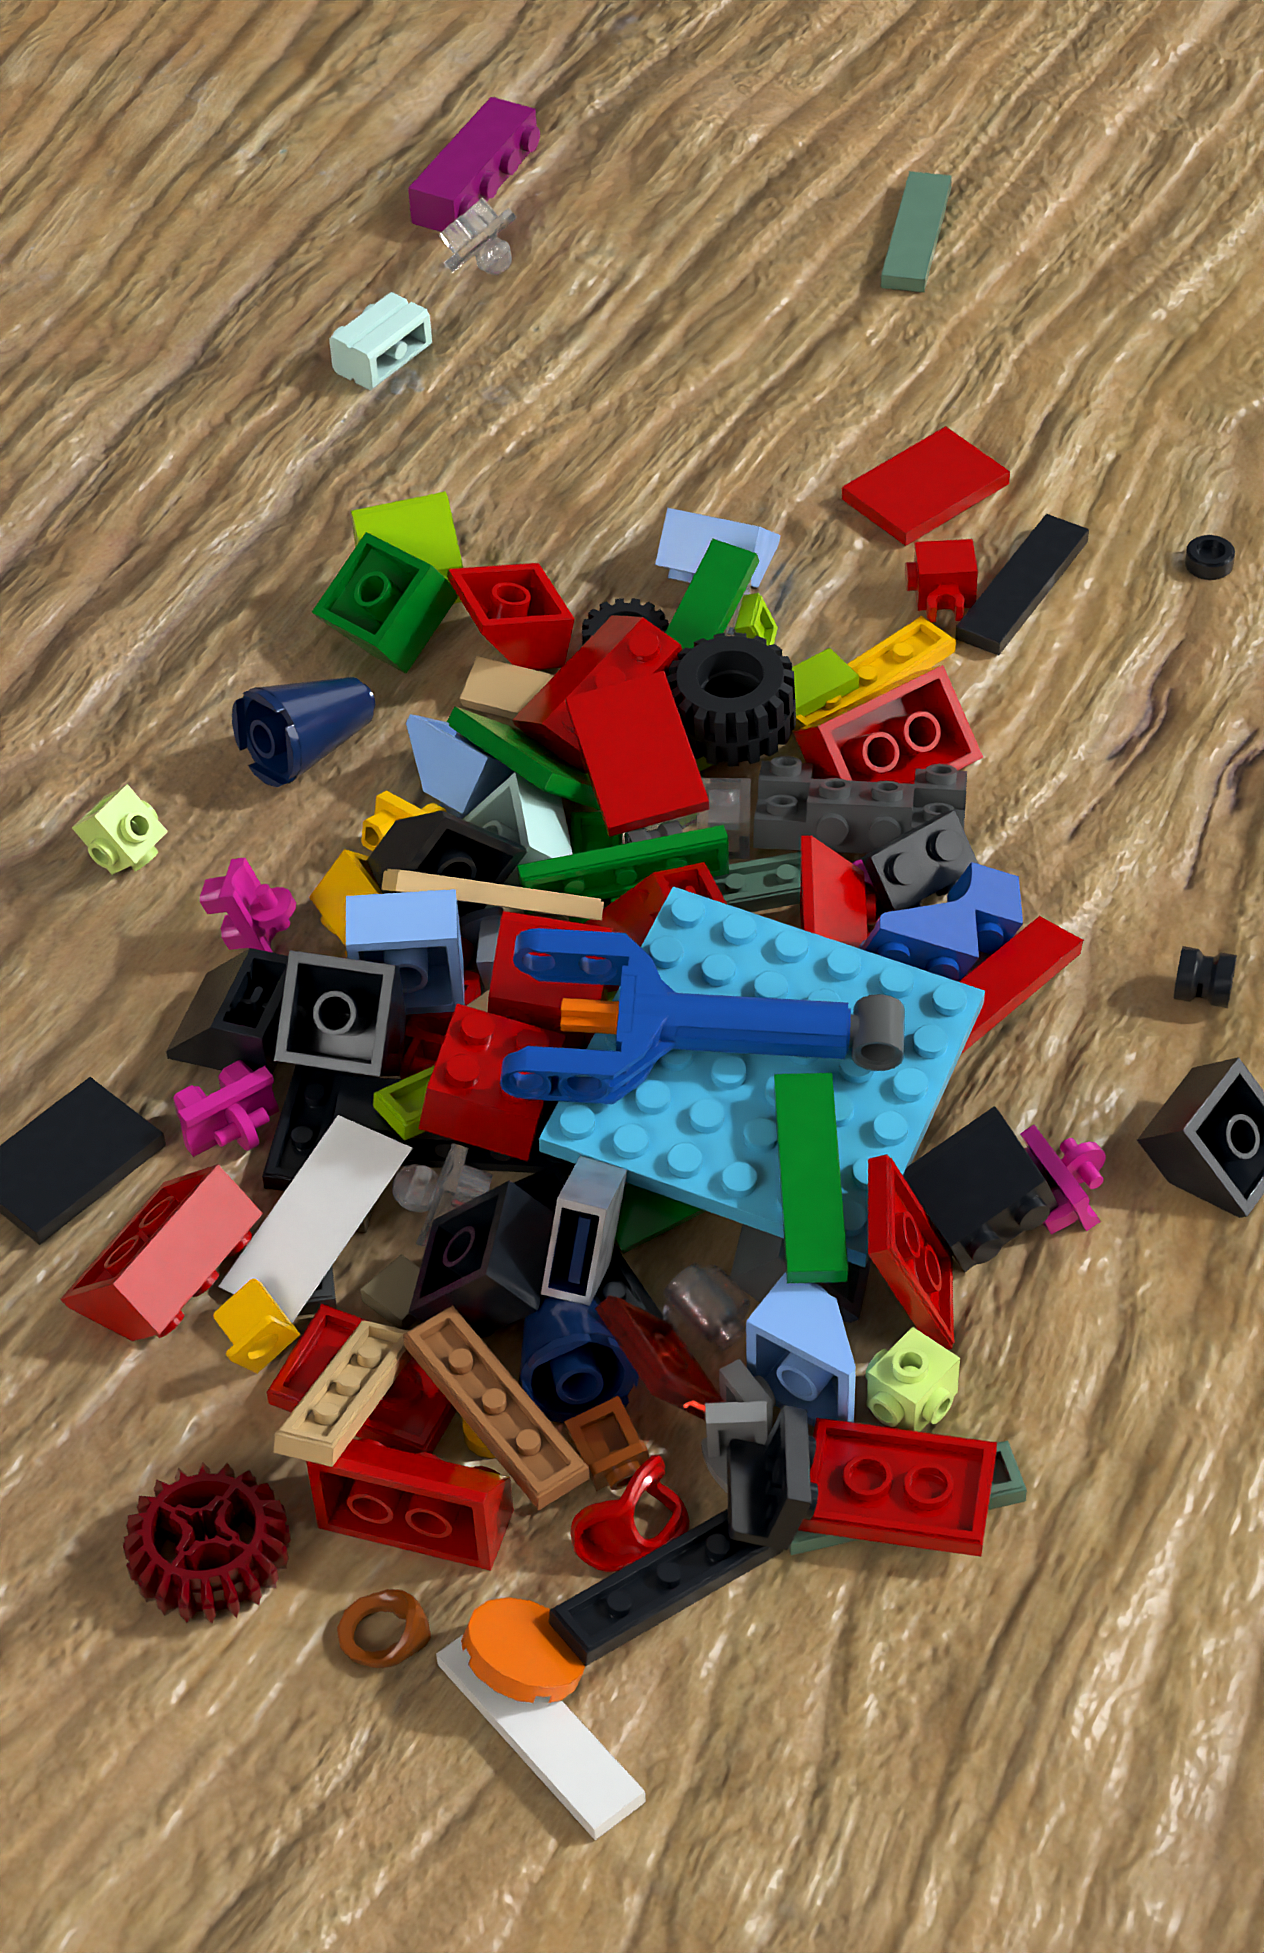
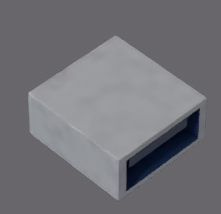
M579 1157L557 1198L541 1290L542 1295L590 1306L612 1259L626 1182V1169L588 1157Z

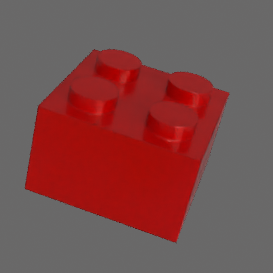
M457 1003L426 1089L418 1129L528 1161L547 1100L516 1098L502 1090L500 1086L502 1061L508 1054L517 1052L527 1046L562 1048L565 1035ZM518 1072V1073L524 1074V1075H527V1074H535V1073H529V1072Z

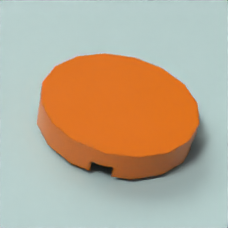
M506 1597L486 1601L474 1609L461 1639L462 1650L464 1651L467 1648V1652L471 1656L468 1665L474 1674L495 1692L516 1701L533 1703L536 1696H551L548 1703L563 1700L576 1690L583 1675L585 1665L549 1624L550 1609L529 1600Z

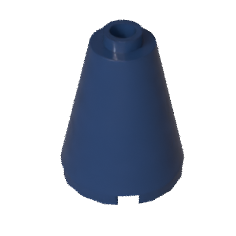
M354 677L256 687L242 693L244 696L235 700L232 708V726L239 750L248 748L255 763L248 765L253 774L267 785L280 787L293 782L369 724L374 715L375 698L371 689Z
M542 1295L538 1311L524 1318L519 1385L548 1420L564 1423V1421L617 1396L620 1397L626 1408L630 1403L628 1394L633 1385L637 1388L639 1380L636 1362L631 1351L594 1298L590 1306Z

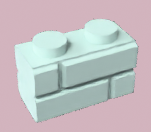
M393 292L387 294L377 303L369 304L361 315L346 326L337 328L329 339L332 367L335 373L349 380L354 378L355 383L369 390L375 388L385 378L392 375L432 343L430 314L427 309L413 302L408 304L407 299Z

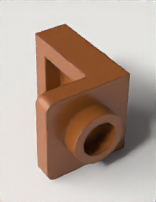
M619 1396L564 1421L580 1458L589 1467V1477L596 1491L606 1486H610L611 1490L627 1487L636 1470L650 1458L649 1451L644 1441L640 1440Z

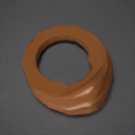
M387 1589L358 1598L345 1609L337 1627L341 1650L353 1662L371 1668L382 1669L396 1666L427 1646L431 1639L428 1618L421 1605L413 1595L401 1589ZM390 1612L394 1613L399 1619L406 1620L405 1630L399 1642L393 1643L386 1650L365 1651L355 1644L354 1633L357 1625L371 1613Z

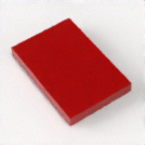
M945 426L842 486V500L900 543L907 546L1007 486L1010 482V471Z
M665 671L565 697L566 708L609 837L709 810V799Z
M888 1154L869 1158L868 1255L918 1331L947 1350L952 1349L954 1344L952 1253L893 1159Z
M321 1304L267 1390L268 1403L292 1412L361 1321L368 1320ZM412 1356L355 1436L361 1439H372L380 1442L385 1447L413 1454L418 1452L432 1454L457 1410Z
M816 1417L813 1437L816 1440V1451L810 1469V1482L817 1483L818 1500L812 1518L810 1520L803 1519L798 1531L982 1557L997 1454V1442Z

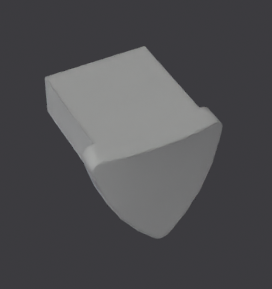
M502 907L476 910L459 918L461 937L470 941L475 950H477L476 964L485 992L490 989L500 920L504 911Z
M766 1401L705 1403L707 1438L701 1441L702 1453L709 1472L726 1493L727 1446L733 1438L765 1445L769 1436Z

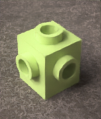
M128 784L104 796L72 827L75 833L87 845L92 859L100 866L106 868L112 875L130 866L134 871L144 867L158 854L159 851L154 845L168 832L158 821L155 810L147 802L140 800Z
M912 1327L889 1351L887 1349L880 1350L869 1363L865 1373V1378L867 1379L866 1406L880 1422L889 1427L896 1426L899 1429L920 1432L929 1422L932 1424L938 1423L946 1415L952 1405L954 1396L958 1393L960 1358Z

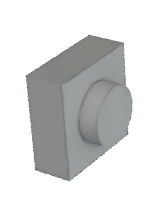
M740 1359L719 1369L720 1403L766 1401L767 1430L769 1435L773 1428V1408L776 1406V1400L766 1380L760 1375L753 1377Z

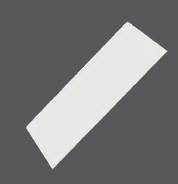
M338 1115L218 1287L235 1294L250 1279H257L263 1284L291 1323H293L406 1159L412 1147Z

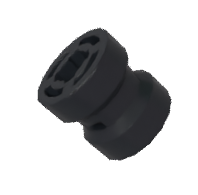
M1182 946L1174 999L1190 1002L1194 998L1200 997L1207 999L1213 1006L1228 1008L1237 955L1221 952L1215 957L1205 956L1198 948Z

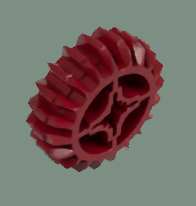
M203 1462L198 1474L187 1477V1474L178 1468L175 1476L176 1482L171 1485L156 1479L154 1487L155 1497L139 1496L137 1504L138 1513L128 1515L126 1525L128 1535L124 1537L125 1542H123L124 1554L128 1560L126 1566L131 1580H134L135 1584H138L140 1595L145 1598L146 1602L156 1600L157 1607L164 1616L178 1608L180 1617L186 1623L190 1621L197 1611H204L205 1618L212 1624L217 1615V1610L226 1608L237 1618L240 1611L239 1603L243 1600L259 1606L260 1599L262 1598L260 1587L276 1589L277 1581L279 1580L277 1570L287 1568L289 1559L287 1548L290 1547L289 1543L291 1542L290 1528L285 1523L287 1516L284 1505L281 1504L280 1500H275L274 1491L269 1487L268 1482L257 1485L256 1477L252 1475L250 1469L235 1477L234 1469L228 1463L217 1474L210 1473V1469ZM242 1522L248 1524L255 1531L249 1545L240 1541L237 1528ZM166 1540L176 1545L177 1556L172 1563L167 1562L160 1555Z

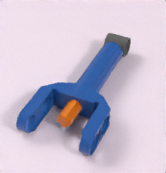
M535 928L522 931L516 936L513 962L520 971L529 974L538 981L621 986L619 1001L563 998L561 1005V1031L616 1034V1051L527 1046L517 1052L510 1053L502 1061L500 1086L507 1094L516 1098L614 1104L642 1084L657 1060L672 1049L845 1059L846 1054L849 1053V1048H852L853 1061L858 1066L872 1071H887L896 1068L904 1059L905 1008L898 999L892 996L877 994L862 997L855 1003L853 1014H851V1008H848L849 1003L676 993L661 979L652 957L626 933ZM530 952L546 953V954H548V955H550V956H535V955H531V954H529V953H530ZM585 956H596L605 959L596 960L587 958ZM518 1072H529V1073H535V1074H527V1075H524V1074H520V1073H518ZM578 1075H585L591 1077H580Z

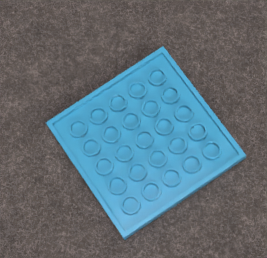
M673 886L641 948L652 957L661 979L674 992L849 1003L848 1008H851V1014H853L855 1003L862 997L877 994L892 996L898 999L905 1008L904 1059L902 1063L896 1068L887 1071L866 1070L853 1061L852 1048H849V1053L846 1054L845 1059L672 1049L657 1060L642 1084L614 1104L559 1101L539 1137V1151L574 1164L577 1163L580 1156H584L626 1169L627 1183L784 1238L773 1087L774 1074L832 1073L847 1261L865 1267L870 1257L868 1255V1159L888 1154L902 1175L906 1167L912 1164L984 1004L985 990ZM620 987L612 1001H619ZM595 1033L587 1049L616 1051V1034ZM578 1075L580 1077H591L585 1075Z

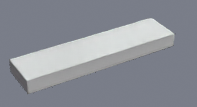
M463 1635L436 1653L438 1666L594 1840L598 1839L646 1802L645 1791L562 1700L548 1703L551 1696H536L533 1703L521 1702L495 1692L481 1681L468 1665L471 1656L467 1652V1648L464 1651L462 1650L461 1639Z

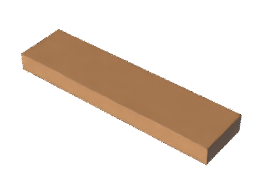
M454 1306L447 1308L403 1334L404 1347L538 1510L589 1480V1467Z

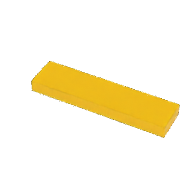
M920 616L847 663L859 675V688L843 697L839 695L827 701L826 706L805 717L801 714L796 716L795 729L792 731L794 732L912 673L933 667L955 652L956 640L923 616Z

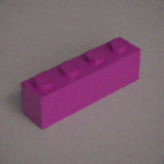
M491 96L408 187L411 224L457 236L469 222L475 219L478 211L486 202L496 195L498 189L508 177L517 171L518 166L529 153L534 152L537 148L540 130L536 125V109Z

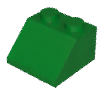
M366 532L312 613L372 656L406 674L457 600L458 595L451 583L431 564Z

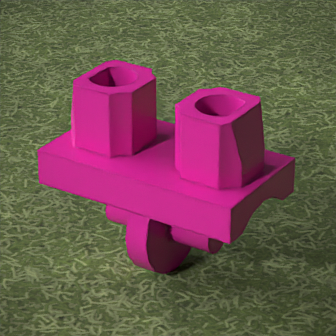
M246 858L231 859L226 876L206 879L199 897L200 903L207 914L227 912L228 915L224 916L220 929L222 939L229 950L253 948L272 952L271 942L274 936L279 931H284L290 926L289 918L296 909V901L290 891L284 887L270 888L268 884L261 885Z
M238 1060L223 1068L222 1072L218 1075L220 1090L206 1096L199 1086L190 1085L175 1093L173 1099L181 1124L184 1144L193 1157L217 1144L223 1147L234 1140H237L239 1145L246 1151L259 1145L256 1129L270 1121L269 1116L279 1112V1107L272 1090L274 1078L265 1066L253 1071L243 1061Z
M1035 1125L1020 1133L1027 1146L1024 1149L1045 1180H1049L1054 1187L1051 1191L1059 1206L1051 1211L1043 1222L1049 1233L1052 1235L1077 1220L1086 1231L1100 1223L1099 1217L1089 1205L1090 1199L1079 1184L1085 1182L1090 1189H1096L1103 1183L1104 1178L1099 1173V1170L1104 1165L1106 1155L1096 1142H1085L1078 1145L1073 1138H1068L1060 1144V1150L1064 1154L1063 1158L1060 1159Z

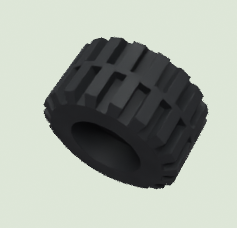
M724 633L715 634L714 639L706 640L702 638L695 641L694 648L692 649L685 647L678 653V660L672 661L669 666L667 680L695 759L704 756L706 763L716 766L719 762H727L728 767L739 766V762L743 761L753 764L760 762V756L762 755L771 757L777 753L778 745H786L791 738V731L795 729L796 725L794 671H792V663L789 657L782 656V649L776 644L767 646L766 639L759 636L753 639L747 638L746 633H735V636H725Z

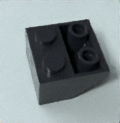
M249 948L207 972L166 1051L167 1059L220 1071L232 1063L241 1060L253 1071L265 1066L273 1074L279 1062L274 1061L288 956Z

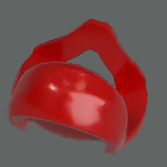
M652 1455L636 1470L624 1493L618 1500L588 1505L574 1516L571 1524L572 1546L576 1555L584 1563L601 1571L616 1572L688 1531L690 1520L684 1503L675 1492L660 1483V1480L665 1475V1464L660 1455ZM645 1490L673 1513L663 1530L653 1538L642 1537L634 1522L635 1506Z

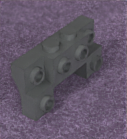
M780 756L773 758L771 761H762L758 779V801L754 816L753 848L801 850V836L812 835L835 852L868 854L942 812L955 810L964 830L967 771H957L955 767L946 764H934L926 769H916L915 783L906 784L894 781H847L840 778L813 779V763H802L800 759L790 756Z

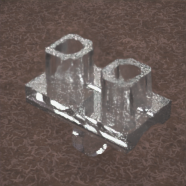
M482 197L438 235L453 252V255L444 263L453 273L475 255L477 266L481 270L491 275L503 273L511 265L512 255L510 245L498 238L497 234L517 217L509 207L497 215Z
M452 1143L439 1176L429 1167L417 1164L405 1166L395 1176L392 1184V1193L395 1200L409 1211H428L417 1238V1245L426 1247L434 1219L489 1191L493 1174L464 1165L469 1148Z

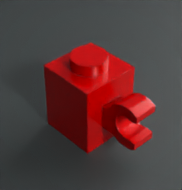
M973 539L914 542V562L905 563L906 591H915L918 611L927 610V619L934 623L936 622L938 610L950 609L955 614V620L961 621L964 616V608H971L976 602L978 568Z

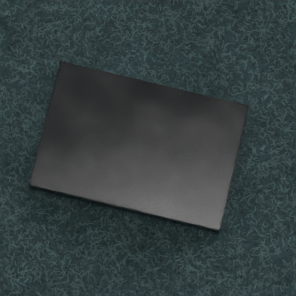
M89 1077L0 1145V1213L40 1245L165 1147L164 1133L93 1078Z

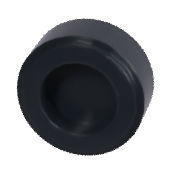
M1216 535L1196 537L1187 545L1185 566L1192 575L1206 580L1221 579L1229 575L1233 569L1235 558L1234 546L1228 540Z

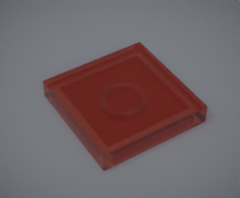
M609 1295L595 1308L653 1396L705 1421V1403H725L673 1325L617 1296Z

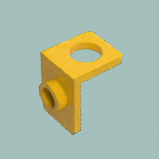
M250 1279L218 1308L213 1315L215 1321L233 1344L226 1351V1356L231 1362L257 1374L300 1336V1333L257 1279Z

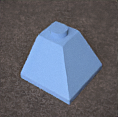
M409 715L406 726L423 791L441 801L439 805L445 808L447 813L463 819L515 772L449 727V723L417 715Z

